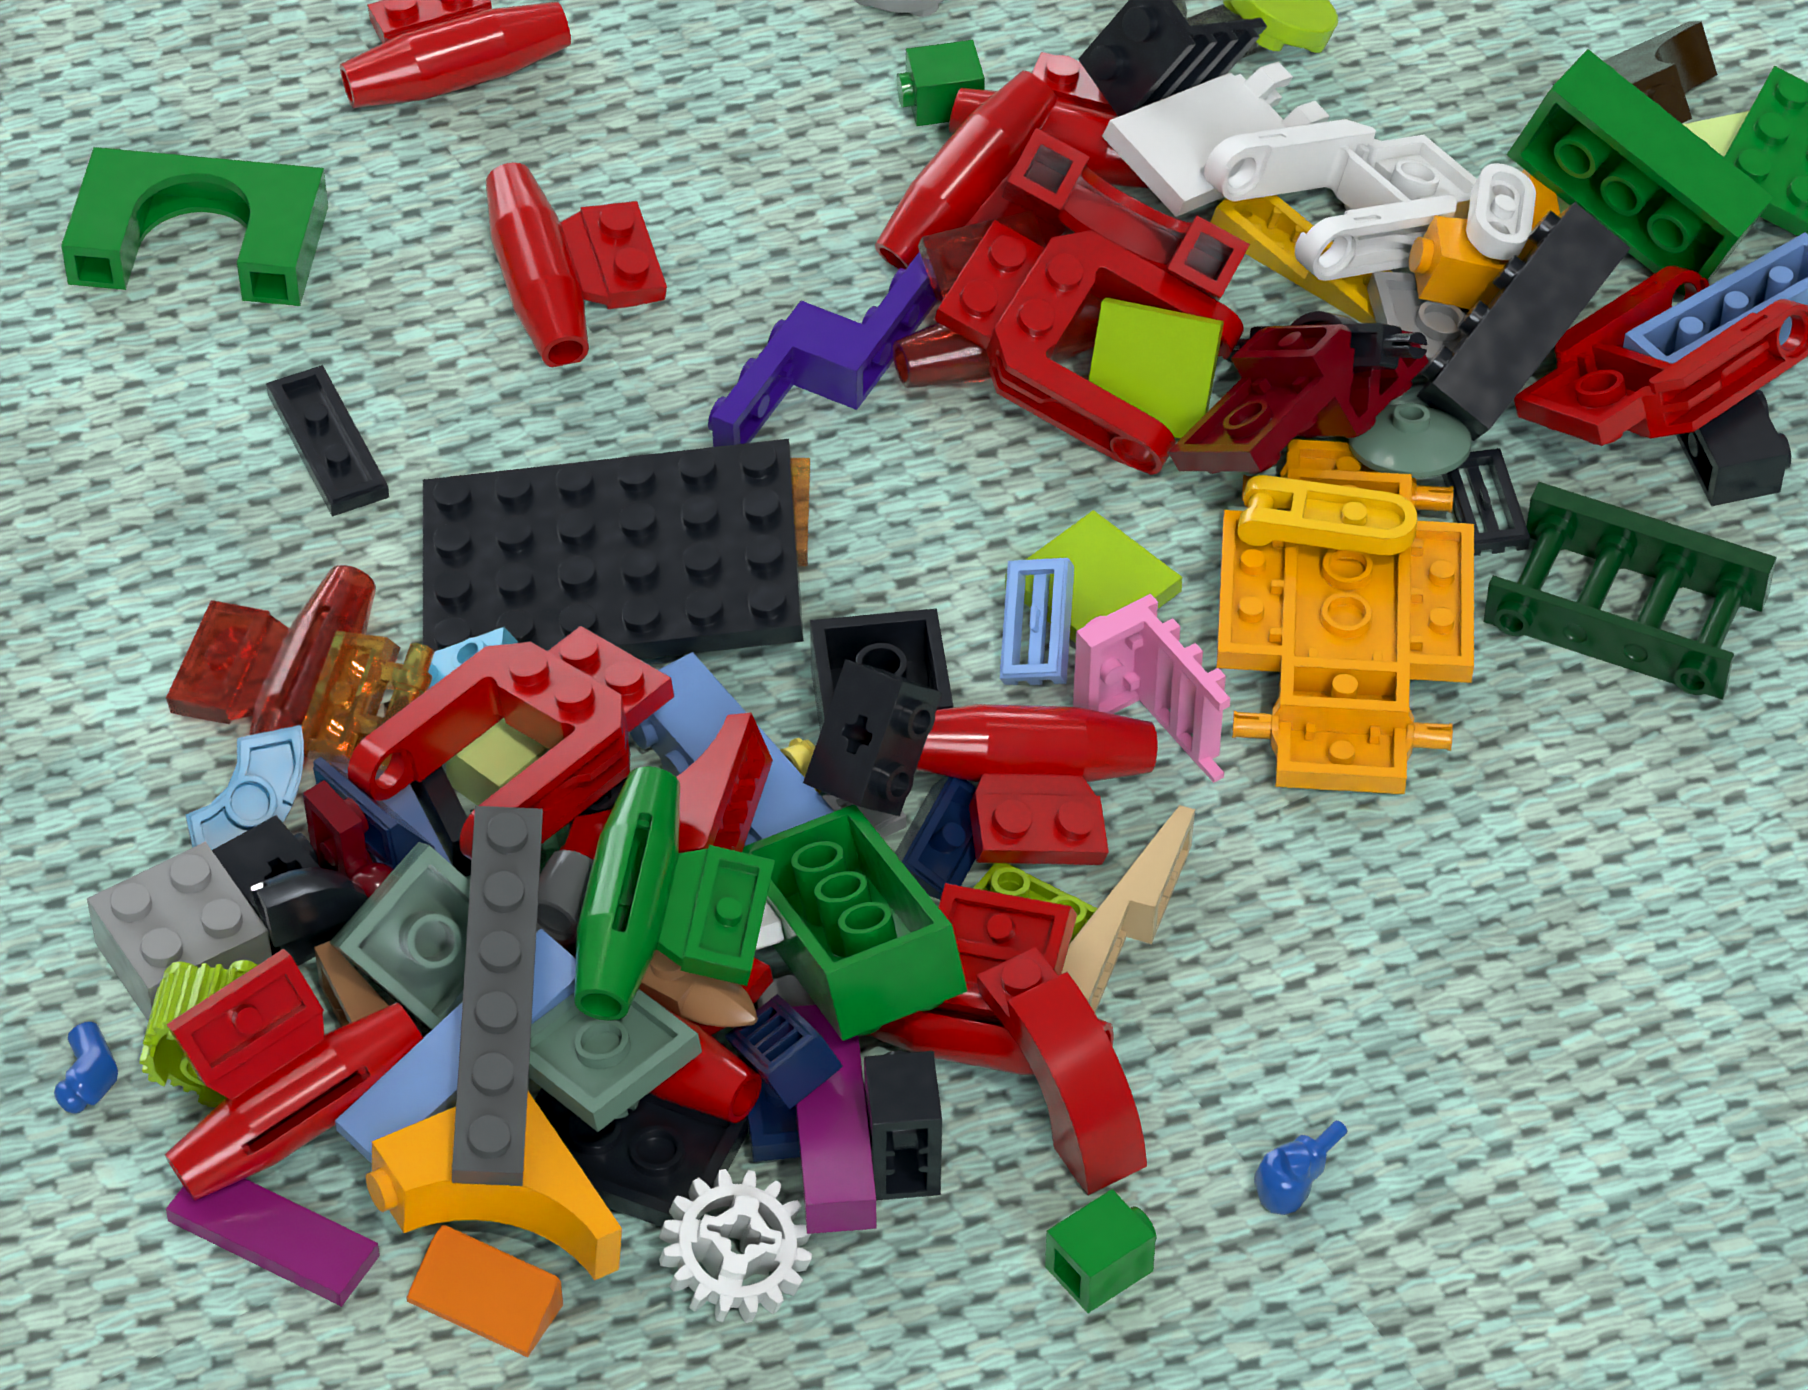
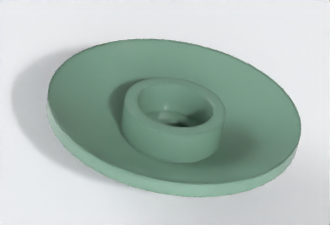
M1405 403L1386 406L1376 416L1374 426L1360 436L1348 438V444L1354 457L1372 470L1381 473L1412 474V478H1428L1448 473L1461 466L1467 460L1471 451V435L1460 420L1446 412L1416 403Z

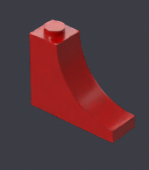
M751 712L727 715L722 728L705 752L676 777L681 786L679 853L708 849L709 845L738 852L743 851L773 762ZM612 809L575 817L566 843L560 850L576 851L594 861L600 834Z

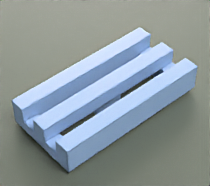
M1069 558L1008 561L999 678L1004 685H1018V681H1027L1029 685H1042L1043 680H1051L1054 684H1067L1074 565ZM1050 574H1054L1048 663L1044 664ZM1026 575H1034L1029 625L1028 664L1020 665Z

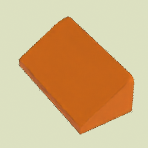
M441 1225L429 1245L409 1290L407 1302L528 1358L562 1308L563 1296L561 1281L557 1276L449 1226Z

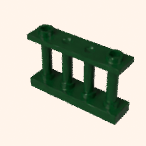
M1538 482L1530 498L1526 525L1530 538L1537 540L1517 583L1494 575L1492 576L1488 585L1483 622L1497 626L1499 630L1511 636L1525 635L1675 684L1688 694H1706L1723 700L1728 688L1734 653L1723 650L1721 647L1739 607L1762 612L1770 593L1777 557ZM1565 549L1596 559L1576 602L1541 591L1560 550ZM1624 568L1656 578L1636 621L1601 610L1619 569ZM1684 587L1715 597L1696 641L1661 630L1679 588Z

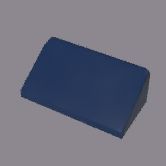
M322 757L313 761L316 785L325 780L342 799L350 797L359 805L369 826V830L364 833L366 848L384 864L395 869L418 842L428 844L435 850L434 845L383 801L374 800L348 779L347 773Z
M944 776L931 787L895 852L930 897L941 900L945 883L962 885L976 859L969 804L976 787L964 779Z

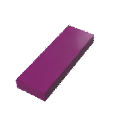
M247 1179L240 1180L195 1201L183 1186L166 1207L168 1222L341 1307L380 1256L377 1242Z

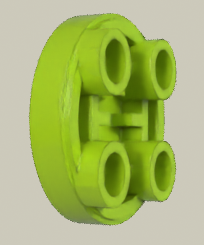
M1223 0V4L1228 10L1241 16L1244 20L1263 19L1267 28L1261 34H1258L1260 37L1256 43L1271 51H1281L1283 46L1287 44L1304 48L1314 53H1321L1325 49L1339 21L1336 9L1329 0Z

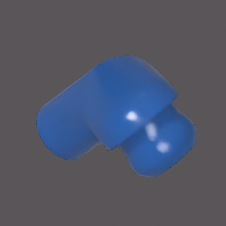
M84 1022L77 1025L69 1032L67 1037L77 1061L66 1071V1079L56 1084L54 1096L58 1104L68 1113L77 1114L82 1112L88 1104H97L117 1081L118 1068L99 1026L94 1022Z

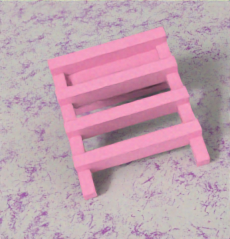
M1149 594L1107 616L1096 617L1083 628L1077 630L1073 707L1114 714L1140 700L1213 783L1224 778L1223 770L1214 762L1213 758L1220 754L1223 710L1230 707V697L1225 693L1226 676L1219 668L1209 673L1203 669V650L1196 643L1186 648L1183 647L1179 642L1180 625L1173 618L1164 623L1157 618L1158 601Z

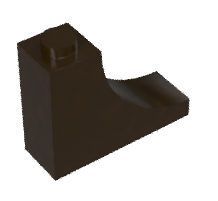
M1689 21L1604 60L1606 64L1613 67L1616 72L1650 99L1658 103L1681 123L1692 119L1685 93L1718 75L1702 21Z

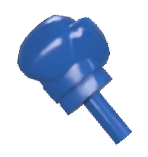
M1336 1120L1316 1140L1306 1135H1300L1293 1142L1283 1144L1265 1154L1254 1176V1184L1261 1205L1271 1213L1280 1215L1290 1214L1299 1210L1310 1194L1312 1183L1324 1172L1326 1153L1347 1134L1346 1126Z

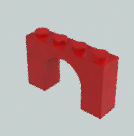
M1038 128L1035 129L1007 180L1002 198L1068 234L1093 230L1217 301L1221 299L1249 248V243L1199 216H1196L1192 222H1185L1141 203L1092 172L1087 167L1088 155Z

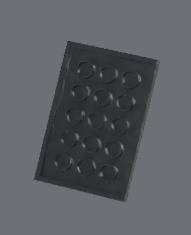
M789 439L424 479L423 656L505 627L518 643L532 642L548 651L578 627L582 626L639 660L685 655L691 652L703 653L803 642L793 467Z

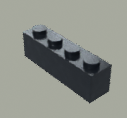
M1576 202L1558 216L1551 210L1543 216L1527 237L1535 244L1523 260L1514 255L1492 281L1500 289L1488 305L1479 300L1469 310L1457 326V329L1464 336L1452 351L1445 345L1442 346L1421 372L1429 380L1417 394V397L1429 407L1439 409L1460 420L1470 432L1471 440L1473 441L1490 430L1630 250L1627 244Z

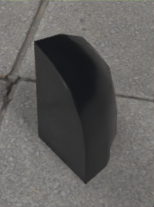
M320 867L288 871L250 887L251 900L263 924L268 929L269 937L274 947L351 919L368 899L362 887L344 874Z

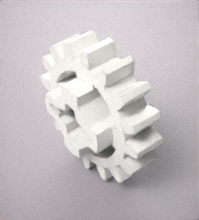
M726 1169L719 1170L716 1176L714 1188L710 1189L703 1180L697 1178L692 1182L688 1191L690 1200L676 1196L669 1210V1213L675 1220H665L659 1235L660 1239L672 1245L663 1249L659 1261L660 1266L678 1268L669 1286L673 1292L690 1287L695 1292L691 1299L690 1309L697 1311L708 1301L715 1304L716 1321L723 1322L730 1308H739L742 1319L745 1323L753 1321L757 1313L758 1303H761L766 1310L774 1314L779 1310L784 1301L781 1291L792 1296L796 1294L803 1281L797 1272L806 1271L812 1259V1253L799 1247L807 1243L811 1234H807L806 1225H794L792 1222L802 1206L799 1201L795 1200L782 1205L777 1200L781 1183L774 1181L763 1191L756 1188L755 1171L748 1170L741 1184H733ZM729 1206V1210L717 1217L706 1215L707 1212L713 1209ZM765 1221L772 1227V1229H770V1228L767 1226V1224L765 1223ZM728 1238L740 1240V1251L743 1254H736L731 1251V1240ZM698 1262L704 1265L709 1274L702 1269ZM769 1271L773 1272L761 1282L742 1286V1282L753 1274L768 1275Z

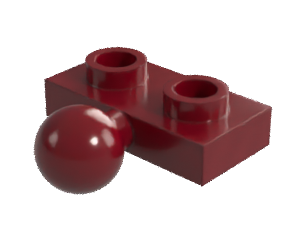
M323 780L303 792L310 844L316 853L320 868L341 872L362 887L369 898L394 869L384 863L372 862L366 850L364 833L369 830V826L363 811L352 798L342 799Z

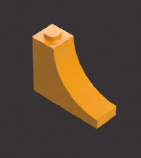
M1524 169L1522 173L1532 181L1536 189L1532 223L1533 230L1549 210L1553 211L1557 216L1560 214L1556 193ZM1435 215L1424 236L1417 237L1411 247L1409 270L1415 274L1419 299L1454 305L1470 310L1479 300L1488 305L1500 289L1492 281L1509 260L1492 259L1481 254L1468 239L1466 233L1467 219ZM1528 239L1518 257L1523 260L1535 244Z
M529 1091L527 1098L523 1186L452 1183L456 1106L372 1141V1172L366 1174L369 1194L379 1211H390L403 1233L420 1227L450 1221L479 1220L503 1223L531 1231L560 1246L587 1270L594 1281L619 1270L621 1226Z

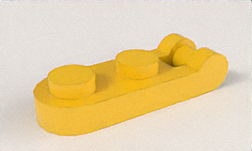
M1257 475L1251 477L1246 483L1243 500L1247 509L1241 513L1237 529L1239 538L1253 546H1264L1275 540L1376 555H1394L1404 552L1412 545L1416 537L1418 518L1417 510L1409 500L1391 492ZM1282 508V509H1289V510H1291V511H1284V510H1277V509Z

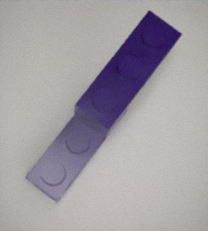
M921 249L907 269L901 268L896 272L891 281L888 294L878 307L872 306L868 309L862 323L801 300L786 320L780 319L774 325L768 339V344L758 357L748 359L741 370L738 383L728 396H721L713 405L708 419V428L712 431L713 447L750 443L793 385L857 410L941 298L942 257Z

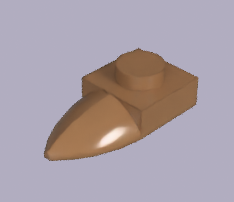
M658 950L655 951L639 989L658 1004L687 1020L704 1025L740 1027L754 1025L757 1022L758 1018L754 1004L740 984L680 971L681 967Z

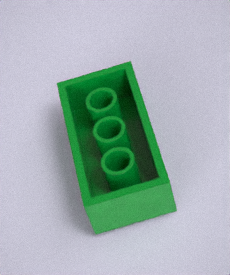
M1589 49L1551 87L1506 154L1543 185L1556 193L1568 205L1576 202L1630 247L1628 253L1653 273H1657L1667 266H1678L1695 271L1702 278H1706L1709 281L1730 257L1774 199V196L1758 185L1751 177L1743 173L1714 150L1706 141L1699 138ZM1681 284L1676 291L1685 296L1684 284Z
M852 804L744 846L743 853L775 860L766 901L781 920L784 940L774 944L773 947L842 1041L857 1035L871 1034L879 1030L884 1024L917 1011L934 1009L943 1004L945 1000L968 992L952 924L856 805Z

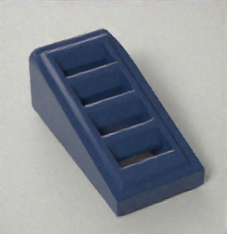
M778 994L756 1010L758 1020L754 1025L735 1027L725 1035L730 1045L761 1076V1079L789 1109L793 1108L843 1067L824 1038Z

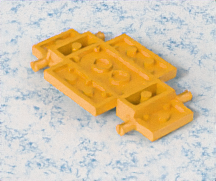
M1292 439L1287 444L1286 464L1280 472V477L1391 492L1409 500L1416 510L1452 513L1453 486H1421L1416 484V479L1412 478V474L1381 473L1372 470L1354 457L1349 449L1348 442ZM1243 475L1242 501H1244L1246 483L1254 476ZM1279 508L1280 510L1291 511L1289 509ZM1224 510L1216 668L1280 672L1278 699L1272 708V714L1234 711L1232 738L1271 739V747L1276 756L1275 787L1405 794L1407 762L1412 754V749L1428 748L1451 751L1453 735L1452 723L1414 722V716L1409 708L1410 679L1472 683L1474 670V524L1417 521L1416 537L1409 548L1404 552L1394 555H1376L1275 540L1264 546L1249 545L1243 542L1237 533L1239 518L1243 511Z

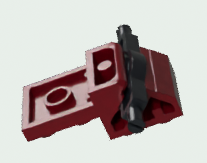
M1324 311L1306 313L1297 318L1290 326L1252 327L1250 337L1240 338L1235 346V349L1239 350H1233L1226 359L1228 362L1234 363L1242 378L1168 453L1178 471H1207L1210 474L1219 472H1248L1250 474H1257L1275 465L1281 457L1280 451L1295 436H1303L1304 438L1316 436L1354 438L1360 436L1374 426L1376 416L1392 400L1402 396L1411 388V380L1429 363L1425 355L1427 349H1423L1420 346L1427 345L1426 337L1420 332L1404 331L1399 326L1385 323H1357L1347 316Z

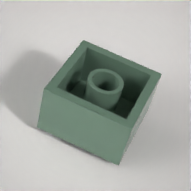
M418 842L329 942L429 1031H432L463 1002L470 881L430 845Z

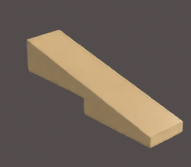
M1182 805L1177 807L1069 945L1062 974L1065 972L1069 973L1095 1013L1126 937L1150 944L1154 940L1192 846L1195 809Z

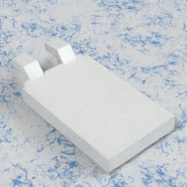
M1278 61L1260 67L1247 80L1241 74L1234 76L1230 72L1109 121L1102 137L1174 216L1178 217L1224 197L1207 182L1204 175L1205 164L1209 155L1223 140L1234 135L1327 122L1330 116L1316 101L1297 106L1284 120L1272 107L1279 104L1282 96L1275 89L1289 85L1293 78ZM1245 158L1234 165V167L1230 171L1229 177L1234 175L1240 169V167L1245 161Z

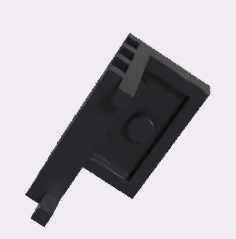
M1128 0L1078 60L1119 117L1227 74L1259 39L1260 36L1258 34H1261L1267 28V25L1262 18L1190 26L1173 0Z

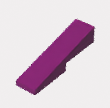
M817 1005L791 1006L824 1038L843 1065L839 1071L795 1105L807 1234L877 1229L876 1192L859 1036L857 1035L842 1041Z

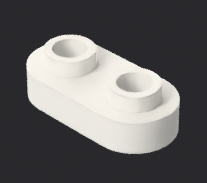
M1489 164L1482 169L1472 188L1466 233L1474 247L1486 257L1510 260L1514 255L1519 256L1528 241L1527 237L1532 231L1536 189L1532 181L1524 173L1506 164Z

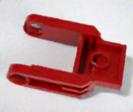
M994 219L938 307L934 321L987 351L990 360L988 369L997 394L1119 463L1149 475L1159 473L1170 456L1168 451L1176 444L1171 431L1159 420L1056 363L1052 358L1086 305L1090 294L1101 301L1107 297L1224 321L1218 356H1223V359H1227L1244 332L1241 319L1226 305L1093 230L1051 237L1044 248Z
M1667 266L1569 328L1555 345L1557 369L1515 396L1514 402L1517 415L1521 419L1600 446L1618 440L1626 430L1650 439L1694 432L1807 357L1808 305L1788 299L1777 300L1757 314L1750 313L1673 364L1622 348L1625 333L1672 307L1674 292L1681 284H1684L1685 287L1684 300L1709 287L1707 279L1702 278L1697 272L1678 266ZM1791 317L1792 328L1786 342L1780 345L1779 334L1784 321Z
M582 626L578 627L548 651L532 642L485 646L367 735L357 745L350 758L348 779L374 800H387L414 780L421 782L504 718L506 724L548 748L549 751L478 806L543 809L542 844L629 775L631 758L629 732L675 697L671 677ZM390 754H392L388 767L386 768L384 773L378 779L375 780L376 773L380 765ZM475 809L466 819L460 834L461 852L471 861Z

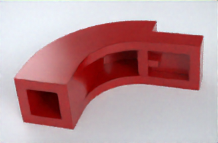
M1034 947L977 974L979 994L1014 1038L1039 1083L1050 1116L1054 1149L1086 1194L1090 1195L1147 1167L1142 1126L1124 1071L1099 1019L1069 973L1065 972L1058 976L1038 949Z

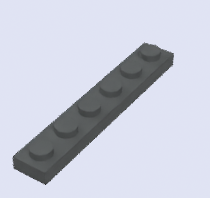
M475 806L452 1183L523 1186L543 809Z

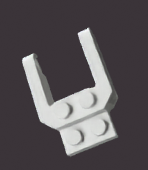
M1347 119L1231 136L1215 147L1209 155L1204 169L1207 182L1230 201L1247 200L1323 187L1333 190L1336 197L1344 203L1347 211H1345L1344 215L1321 220L1307 234L1301 233L1295 245L1297 261L1315 277L1323 281L1409 267L1411 247L1417 237L1424 236L1435 215L1468 219L1471 191L1477 178L1425 135L1380 141L1374 139L1376 130L1373 127ZM1245 158V161L1240 167V169L1234 175L1229 177L1230 171L1234 167V165ZM1332 240H1334V242H1333V244L1331 245V247H1330L1324 254L1321 255V253H1322V251L1324 250V248H1325Z

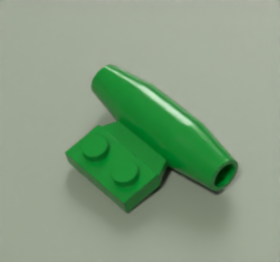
M644 766L638 767L629 773L598 840L577 927L574 990L575 1006L585 1015L595 1019L613 1021L627 1015L656 950L681 967L680 971L744 986L748 985L775 860L709 845L708 849L679 853L681 786L679 780L672 773L661 768Z

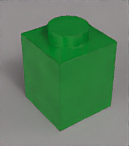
M973 40L906 48V72L897 73V91L900 105L902 108L911 107L916 126L950 122L953 105L960 88L985 90V77Z
M1111 1189L1046 1231L1045 1268L1087 1313H1090L1153 1272L1155 1243L1157 1239L1155 1228L1148 1216L1136 1206L1130 1208Z

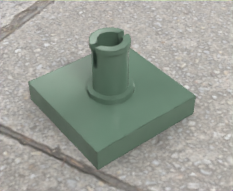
M638 989L627 1015L613 1021L595 1019L582 1013L575 1006L573 993L531 1024L529 1078L598 1132L614 1119L628 1116V1108L634 1111L641 1098L698 1056L702 1049L697 1032L640 989Z

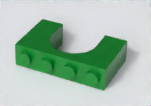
M93 147L61 244L68 285L126 290L139 247L145 236L153 228L179 215L207 212L232 218L246 228L237 259L242 301L301 306L328 210L324 168Z

